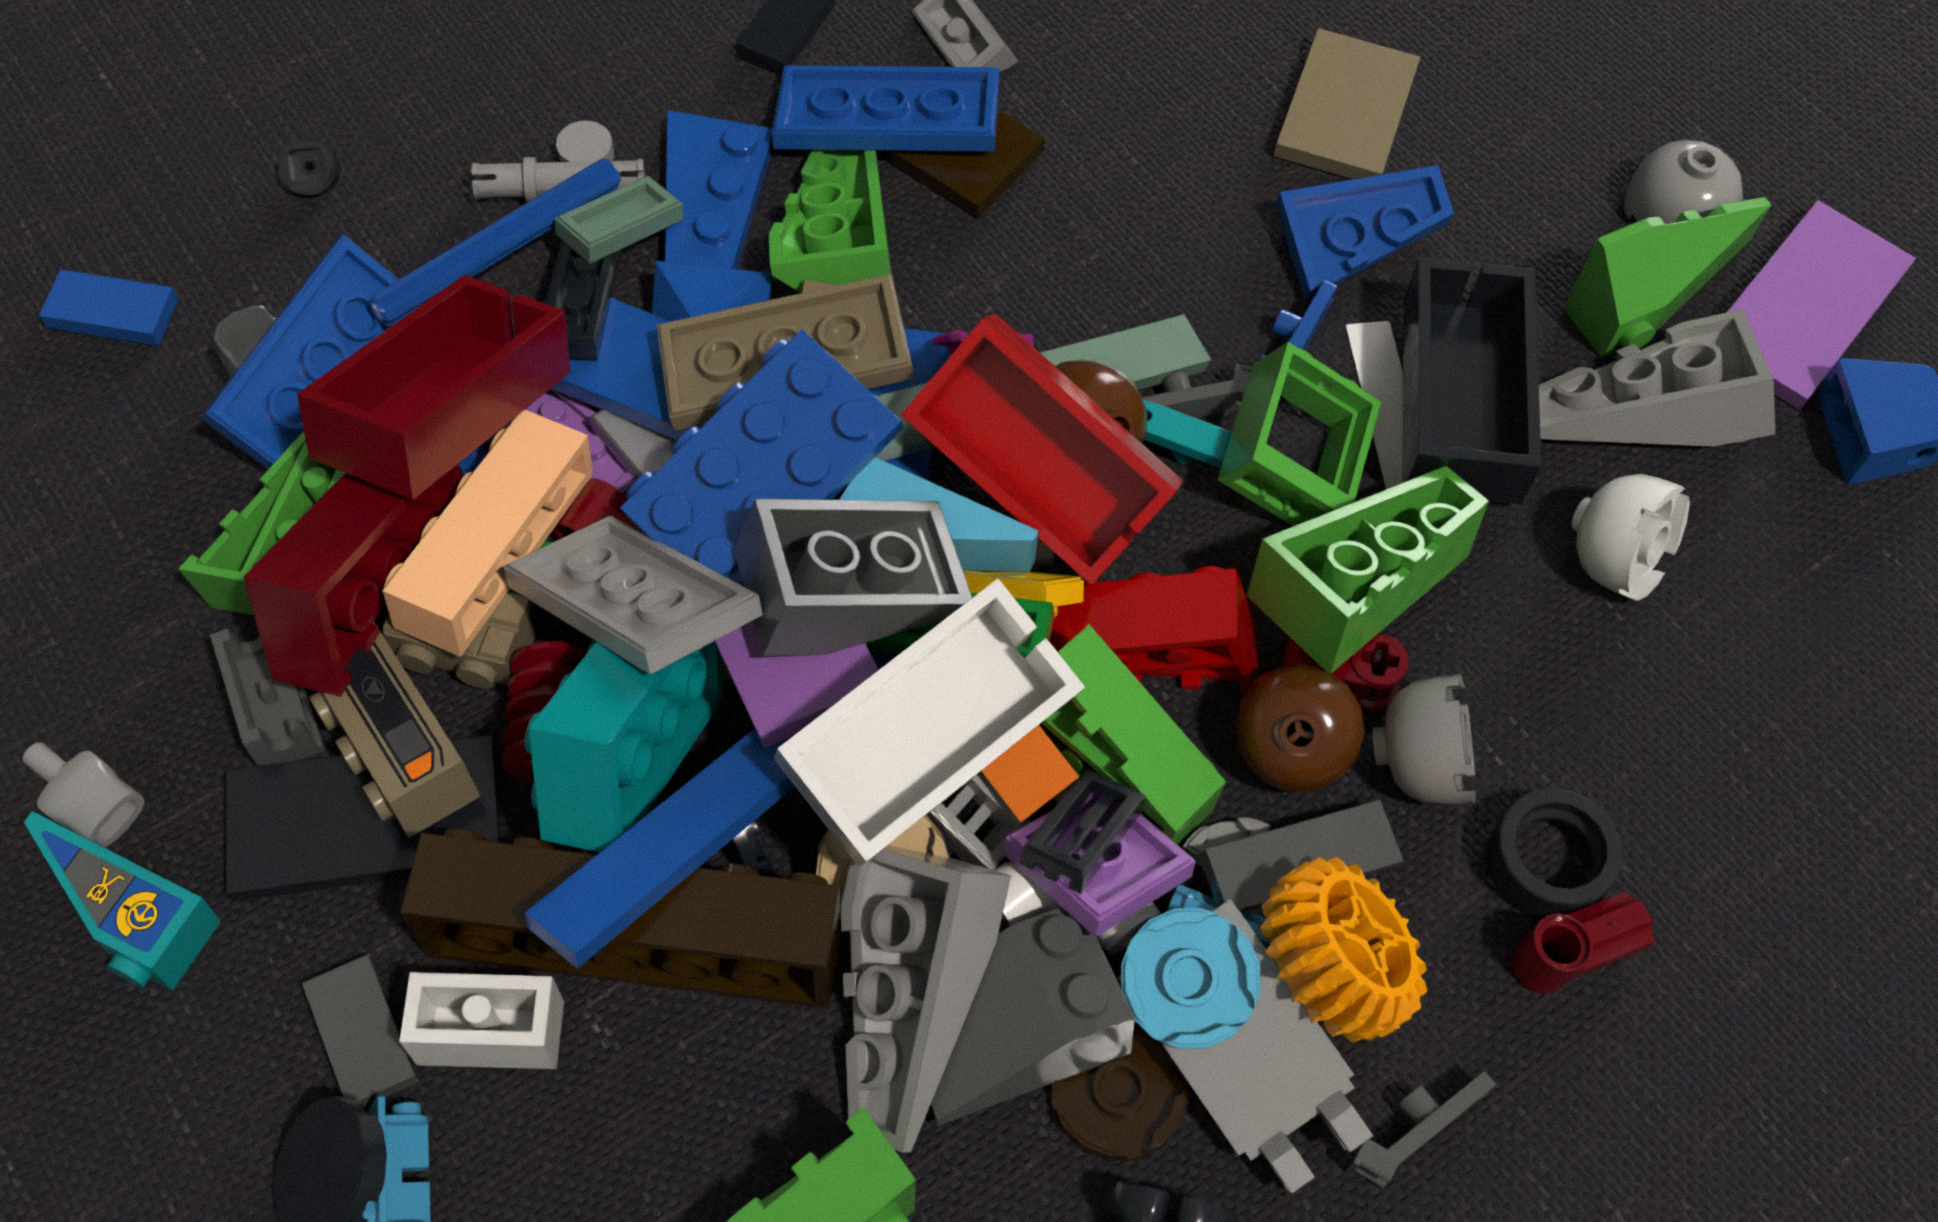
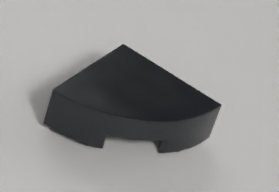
M754 821L734 837L729 844L740 865L757 870L760 876L772 877L774 875L772 864L755 834L758 827Z

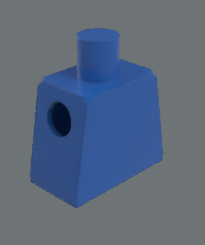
M1849 358L1838 359L1816 393L1846 483H1861L1927 468L1936 463L1938 460V376L1936 371L1928 365Z

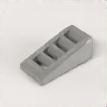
M981 772L964 784L963 788L946 807L941 803L927 814L943 834L944 841L962 861L994 870L1005 857L1003 854L1005 837L1031 823L1028 818L1022 822L1019 821ZM973 798L979 807L963 824L956 816ZM989 817L995 826L980 841L974 833Z

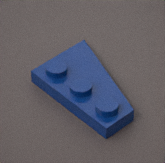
M1438 165L1283 191L1279 193L1275 202L1305 301L1316 295L1324 280L1336 285L1446 226L1454 215Z

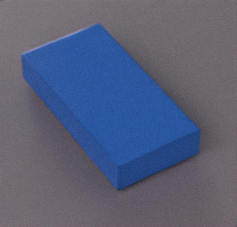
M60 269L39 317L46 328L159 346L179 299L173 287Z

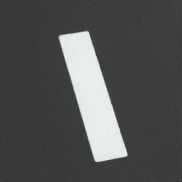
M1389 321L1347 324L1346 330L1361 389L1382 401L1373 438L1385 487L1389 489L1401 484L1403 475V371Z

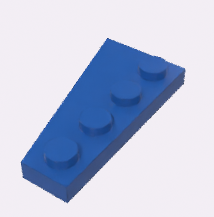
M667 110L666 190L683 203V220L666 228V262L731 269L738 268L774 149L772 139L773 128Z

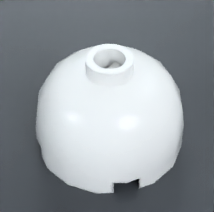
M1635 474L1616 478L1602 486L1592 498H1584L1574 513L1572 529L1577 532L1576 548L1581 567L1591 579L1613 592L1635 601L1647 597L1665 574L1659 570H1653V568L1659 562L1664 552L1675 556L1681 543L1690 506L1689 496L1680 493L1685 488L1658 477Z

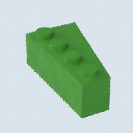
M1447 466L1426 473L1263 538L1247 597L1330 675L1469 556L1489 501Z

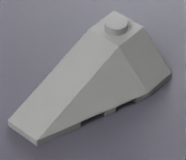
M1743 309L1685 321L1666 329V339L1640 350L1633 343L1617 350V360L1598 369L1578 367L1539 384L1541 439L1715 447L1775 435L1774 379Z
M887 846L860 868L851 858L840 907L841 931L850 932L851 973H843L844 997L853 998L854 1037L846 1044L848 1120L864 1107L893 1149L905 1153L911 1152L996 946L1011 875L957 859Z

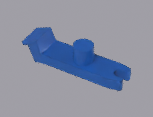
M1324 280L1303 317L1282 309L1273 326L1272 333L1290 340L1291 344L1306 351L1334 300L1332 297L1338 286Z

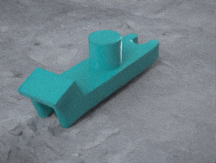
M1143 400L1147 409V432L1144 440L1170 449L1173 458L1181 464H1190L1196 459L1221 469L1232 434L1231 431L1160 404Z

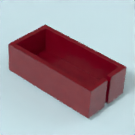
M463 275L297 393L309 458L412 500L415 499L570 373L565 310L519 294L512 299L515 328L514 338L509 290Z

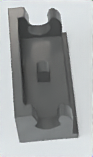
M229 629L210 634L242 743L256 765L264 766L294 762L326 751L307 689L272 680L261 638L259 637L254 641L246 643L239 642L237 635Z

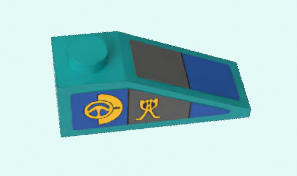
M32 811L25 819L24 824L93 939L112 957L107 968L140 988H144L149 979L173 991L220 924L221 920L202 897Z

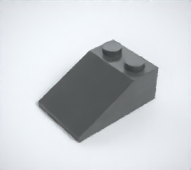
M755 499L734 548L744 587L759 595L763 615L753 620L763 656L830 654L945 620L972 599L939 501Z
M1062 907L1017 922L998 934L996 946L930 1105L937 1126L1052 1084L1057 1080L1060 1081L1100 1066L1110 1060L1131 1054L1135 1018L1097 937H1094Z

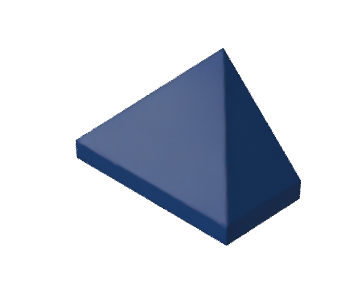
M656 261L652 314L669 321H676L768 301L771 299L772 273Z

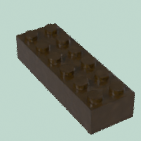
M463 829L447 830L444 836L421 833L401 914L429 958L830 1009L842 934L839 885L828 884V881L821 876L803 872L791 873L787 876V879L760 876L757 870L740 864H723L718 867V870L697 868L577 969L527 928L525 912L598 855L599 852L582 849L581 853L554 850L551 844L534 838H517L513 840V844L486 841L478 833Z

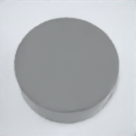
M578 121L571 123L562 129L557 137L556 147L560 162L598 161L599 159L613 161L614 148L611 134L607 128L597 122Z

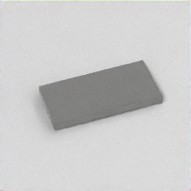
M611 515L517 559L504 567L508 586L650 675L763 615L759 595L675 549L659 541L655 542L645 533Z

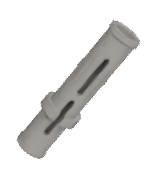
M523 157V163H472L471 173L472 176H475V180H472L473 195L475 200L482 198L525 197L526 201L529 202L596 161L537 163L535 157ZM644 159L611 161L621 177L617 189L645 177Z

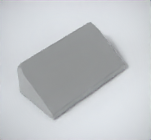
M923 0L912 10L914 16L952 67H997L1000 72L1018 62L1017 58L973 0Z

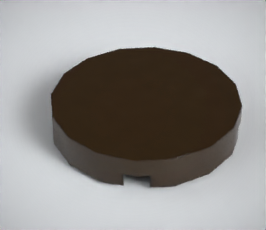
M1135 1022L1131 1054L1110 1060L1100 1066L1050 1084L1051 1108L1061 1131L1081 1151L1105 1161H1136L1159 1151L1177 1132L1189 1101L1188 1084L1186 1086V1079L1160 1041L1153 1039Z

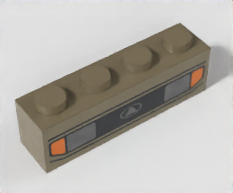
M381 632L369 652L356 650L345 670L350 672L352 680L341 697L323 692H317L309 696L328 731L339 725L345 731L346 735L335 742L355 776L366 769L372 776L373 781L362 788L381 820L385 821L395 815L408 838L481 797L463 760Z

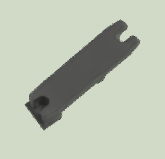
M1236 364L1232 380L1193 388L1186 373H1173L1163 380L1162 384L1165 393L1142 397V400L1160 404L1194 418L1239 411L1252 366Z
M1484 1071L1442 1106L1435 1102L1422 1085L1419 1086L1398 1104L1416 1127L1389 1149H1385L1368 1139L1357 1147L1345 1172L1351 1175L1355 1171L1384 1188L1386 1183H1389L1399 1165L1477 1103L1497 1084Z

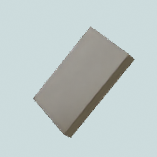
M1318 28L1280 132L1274 156L1351 179L1382 175L1420 56Z

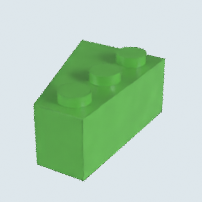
M303 431L259 479L264 488L241 513L232 509L219 523L224 532L200 558L191 554L178 570L211 608L254 615L250 598L247 594L244 576L345 472L310 459Z
M1088 624L1058 651L1059 655L1083 683L1085 688L1039 726L1078 776L1087 768L1145 795L1141 815L1174 843L1179 845L1214 810L1226 781L1217 772L1214 765L1204 757Z
M863 1107L846 1121V1124L854 1133L852 1136L819 1160L813 1153L809 1152L791 1167L797 1176L761 1201L755 1197L726 1222H910L907 1216L915 1211L916 1179Z

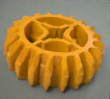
M1319 857L1312 862H1304L1281 877L1277 881L1278 884L1269 890L1270 898L1261 905L1266 920L1260 926L1262 934L1271 941L1265 953L1276 961L1280 970L1276 978L1284 980L1291 989V1001H1300L1307 1008L1308 1019L1311 1023L1323 1021L1326 1031L1332 1037L1343 1034L1351 1043L1361 1039L1370 1041L1378 1036L1381 1038L1399 1029L1401 1024L1410 1020L1412 1014L1421 1009L1420 997L1427 992L1426 983L1421 976L1427 971V968L1416 953L1421 946L1420 942L1411 936L1406 926L1409 919L1401 917L1395 908V898H1387L1381 892L1379 881L1376 878L1366 880L1362 869L1358 865L1354 864L1347 867L1345 862L1338 857L1328 861Z

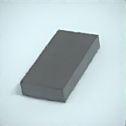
M368 954L302 983L344 1098L356 1099L365 1104L364 1107L373 1104L377 1097L386 1098L419 1083L410 1056L399 1042L401 1034L374 962Z

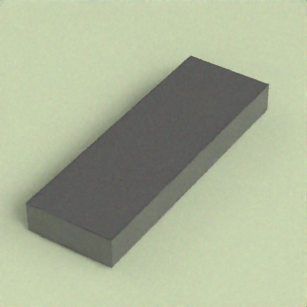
M1381 800L1207 848L1198 854L1217 908L1231 899L1240 912L1261 906L1270 898L1269 890L1278 884L1277 881L1304 862H1312L1319 857L1326 861L1338 857L1345 862L1347 867L1356 864L1362 869L1364 876L1395 867L1404 861Z

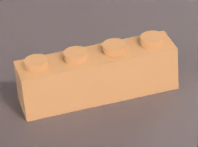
M527 410L517 415L508 428L499 430L492 440L489 453L474 472L470 471L464 475L457 487L455 497L440 517H433L427 523L422 532L420 543L404 563H398L390 571L385 581L383 594L393 628L461 657L510 590L504 567L538 550L592 477L593 468L588 435Z

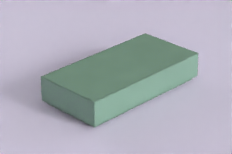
M646 176L554 218L556 235L585 260L592 263L682 221L683 203L651 177Z

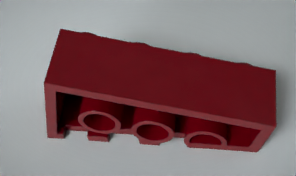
M459 463L413 500L345 473L254 564L251 570L244 576L272 680L339 697L343 695L352 680L350 672L345 670L356 650L369 652L381 632L378 625L373 624L386 603L383 594L385 581L393 567L398 563H404L420 543L422 532L427 523L433 517H440L455 497L457 487L462 479Z

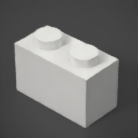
M410 972L399 1042L415 1064L420 1066L557 1069L564 1000L552 976Z

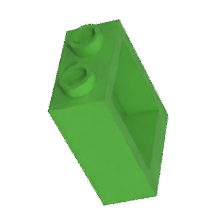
M1287 342L1253 364L1217 480L1292 526L1354 503L1382 401L1361 389L1352 380L1344 378L1322 364L1307 351ZM1280 396L1330 427L1317 475L1266 444Z

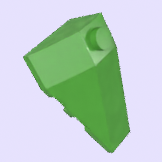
M812 149L801 170L802 183L797 193H789L784 203L786 214L782 222H774L769 232L772 276L802 293L805 279L841 285L891 274L876 150Z

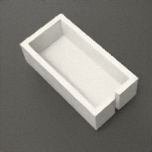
M999 579L992 582L777 748L774 757L776 763L859 868L1085 688L1046 638L1036 645L1025 658L1016 649L1026 641L1037 626Z

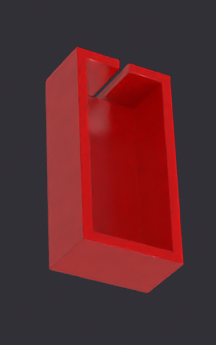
M996 313L982 318L901 414L905 420L1021 523L1039 530L1038 538L1091 585L1130 544L1136 532L1139 534L1172 498L1183 482L1178 475Z

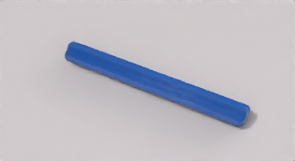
M599 159L375 293L370 303L373 312L385 326L396 324L463 275L475 276L554 228V218L615 191L621 181L619 172L610 160Z

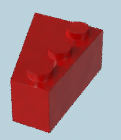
M1206 566L1195 569L1192 573L1166 576L1155 573H1140L1126 580L1106 582L1096 580L1092 585L1085 579H1081L1084 580L1083 602L1058 606V616L1054 617L1049 642L1057 652L1089 624L1140 683H1142V676L1180 678V689L1200 690L1201 679L1239 681V692L1245 693L1254 680L1259 677L1257 624L1236 568L1224 570L1219 567Z

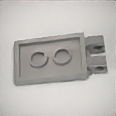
M1230 899L1212 912L1228 919L1248 937L1259 960L1261 991L1251 1017L1233 1037L1206 1049H1177L1165 1043H1160L1236 1154L1240 1156L1245 1152L1251 1161L1262 1154L1286 1190L1292 1194L1315 1178V1176L1286 1137L1317 1114L1323 1119L1342 1148L1348 1150V1152L1356 1149L1373 1135L1353 1105L1344 1096L1355 1088L1349 1080L1354 1073L1318 1022L1311 1023L1308 1019L1307 1008L1300 1001H1291V989L1284 980L1276 978L1280 972L1278 965L1272 958L1266 955V948ZM1120 975L1119 977H1117V980L1119 981L1120 984H1121V975Z

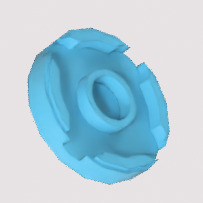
M1174 908L1149 919L1130 940L1121 963L1122 992L1133 1013L1134 1021L1153 1039L1177 1049H1206L1233 1037L1251 1017L1261 991L1260 963L1248 937L1228 919L1203 908Z

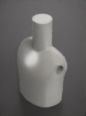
M39 742L31 745L23 755V762L47 782L37 798V807L63 827L104 848L117 840L130 827L144 806L143 796L125 783L113 768L90 750L82 751L66 762L44 743Z

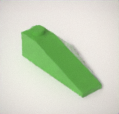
M1765 197L1723 204L1704 218L1696 210L1684 211L1676 219L1677 223L1665 224L1659 216L1646 218L1597 238L1564 306V310L1602 359L1633 343L1638 348L1643 347L1673 314L1752 239L1771 207L1770 202Z

